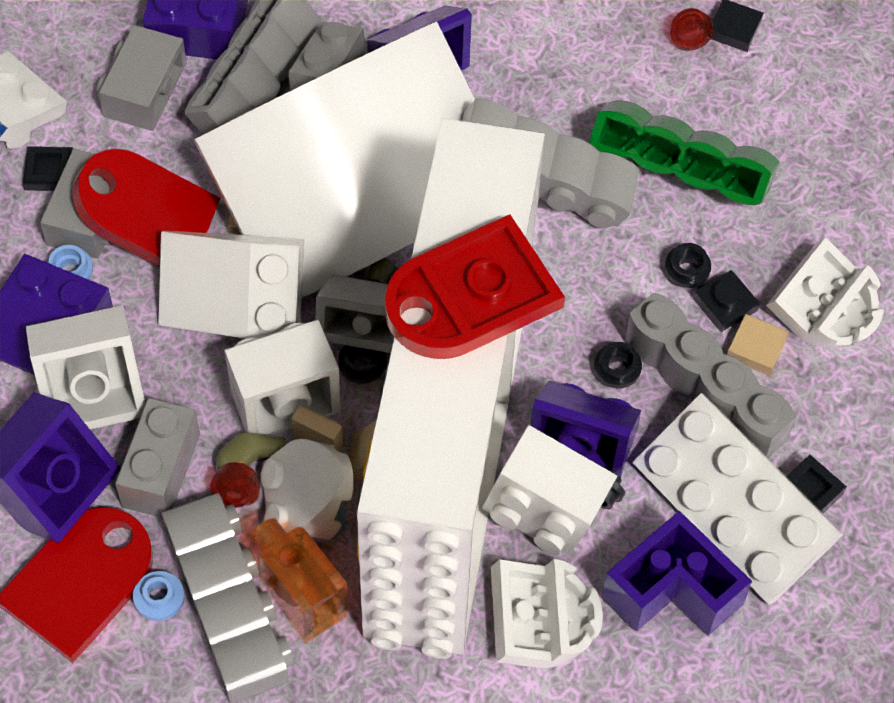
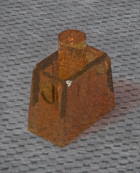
M271 518L262 522L253 530L251 537L261 550L258 553L260 577L305 644L347 617V583L302 526L286 533L278 520Z

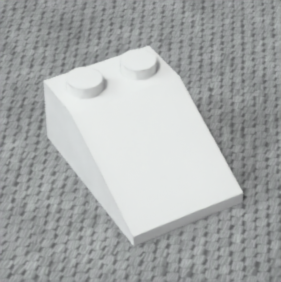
M162 231L158 325L245 339H260L281 332L288 325L301 323L304 239Z

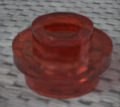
M695 8L679 12L673 18L670 29V37L674 45L685 51H693L705 46L714 33V26L710 17Z
M232 462L223 465L213 475L210 491L212 495L219 493L224 505L233 504L235 508H239L256 502L260 493V483L257 480L256 472L251 467L243 463Z

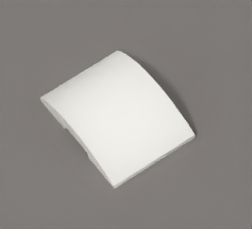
M435 22L277 97L194 139V142L241 235L304 239L303 298L322 289L333 275L346 277L415 242L441 118L461 121L463 113L475 99L438 23Z

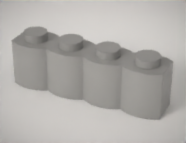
M256 0L254 2L249 17L234 32L228 49L215 61L208 73L207 81L198 88L186 107L185 115L203 135L275 99L280 89V84L289 79V70L321 24V18L307 0Z
M476 98L463 113L461 121L545 134L538 198L546 202L553 209L576 211L581 217L588 220L590 224L599 228L617 227L630 215L639 174V168L632 162L614 154L599 152L594 146L579 138L558 134L553 128L540 121L517 116L507 107L494 101Z
M652 293L630 312L625 335L626 343L636 350L643 363L659 369L662 378L670 388L678 394L693 400L700 393L706 395L768 459L788 441L796 418L790 404L774 390L759 385L755 374L742 361L723 354L717 340L703 328L688 323L685 314L677 304L661 294Z
M217 493L162 512L168 538L229 702L235 703L289 683L286 667L294 665L293 656L285 636L282 635L275 638L269 622L277 619L267 590L258 593L252 580L253 577L260 574L251 548L241 549L235 536L243 532L235 506L233 504L224 506L220 494Z

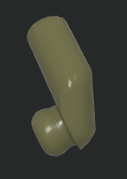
M241 432L220 449L216 457V472L224 480H236L257 458L267 460L284 447L286 439L258 433Z

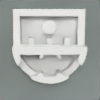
M7 51L0 54V122L8 129L0 137V141H6L7 148L13 149L30 141L32 130L65 114L67 101Z
M827 238L815 243L766 305L798 338L812 345L824 348L846 347L866 339L877 329L884 313V309L879 308L877 289L880 288L881 284L871 267L867 265L858 270Z
M308 439L292 440L264 461L261 471V484L264 487L266 511L263 525L267 532L268 553L278 555L290 553L311 537L330 540L342 526L339 521L334 520L341 501L351 500L353 494V470L348 455L336 451L334 445Z
M500 559L491 566L496 663L535 668L559 666L581 654L599 635L603 621V611L599 595L595 588L588 590L583 582L574 575L577 570L575 566L559 559H553L546 566Z

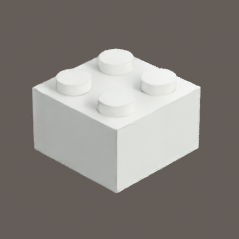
M123 305L26 326L30 358L41 395L69 403L90 430L141 418L146 403Z
M319 319L306 324L294 323L288 325L281 332L260 339H244L234 347L225 350L231 395L246 432L271 436L292 429L291 418L299 406H305L325 417L341 412L339 368Z
M528 425L502 469L482 509L489 512L491 518L500 526L510 530L518 529L532 537L534 543L543 551L553 555L562 553L569 557L594 520L617 475Z

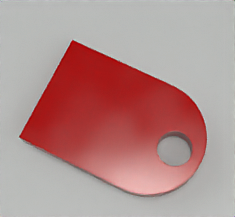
M108 149L92 156L75 177L72 191L75 209L83 223L91 231L160 267L161 232L207 233L221 199L147 158L124 149ZM97 175L104 178L109 184L110 193L100 194L96 192L90 185L89 176Z
M511 214L404 263L393 274L388 283L385 295V315L391 333L406 349L423 357L449 359L467 354L564 308L565 296ZM410 308H422L430 313L431 319L422 325H411L406 323L401 318V315Z
M95 508L85 511L59 543L49 540L0 592V608L73 664L133 597L134 588L142 577L151 572L153 551L146 529L134 516L119 509ZM125 528L133 534L132 540L127 546L113 549L104 543L106 535L111 530Z

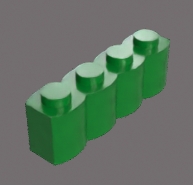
M623 100L611 101L598 112L589 143L600 152L614 154L622 158L632 157L637 164L655 173H675L682 181L696 188H718L727 198L745 205H759L763 202L770 191L780 163L774 155L764 149L755 146L737 147L729 138L722 134L707 130L694 131L680 119L665 115L652 116L638 104Z

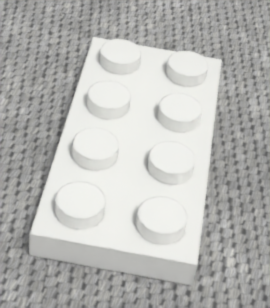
M702 393L632 462L678 511L683 513L752 580L751 587L769 605L778 600L843 536L835 525Z

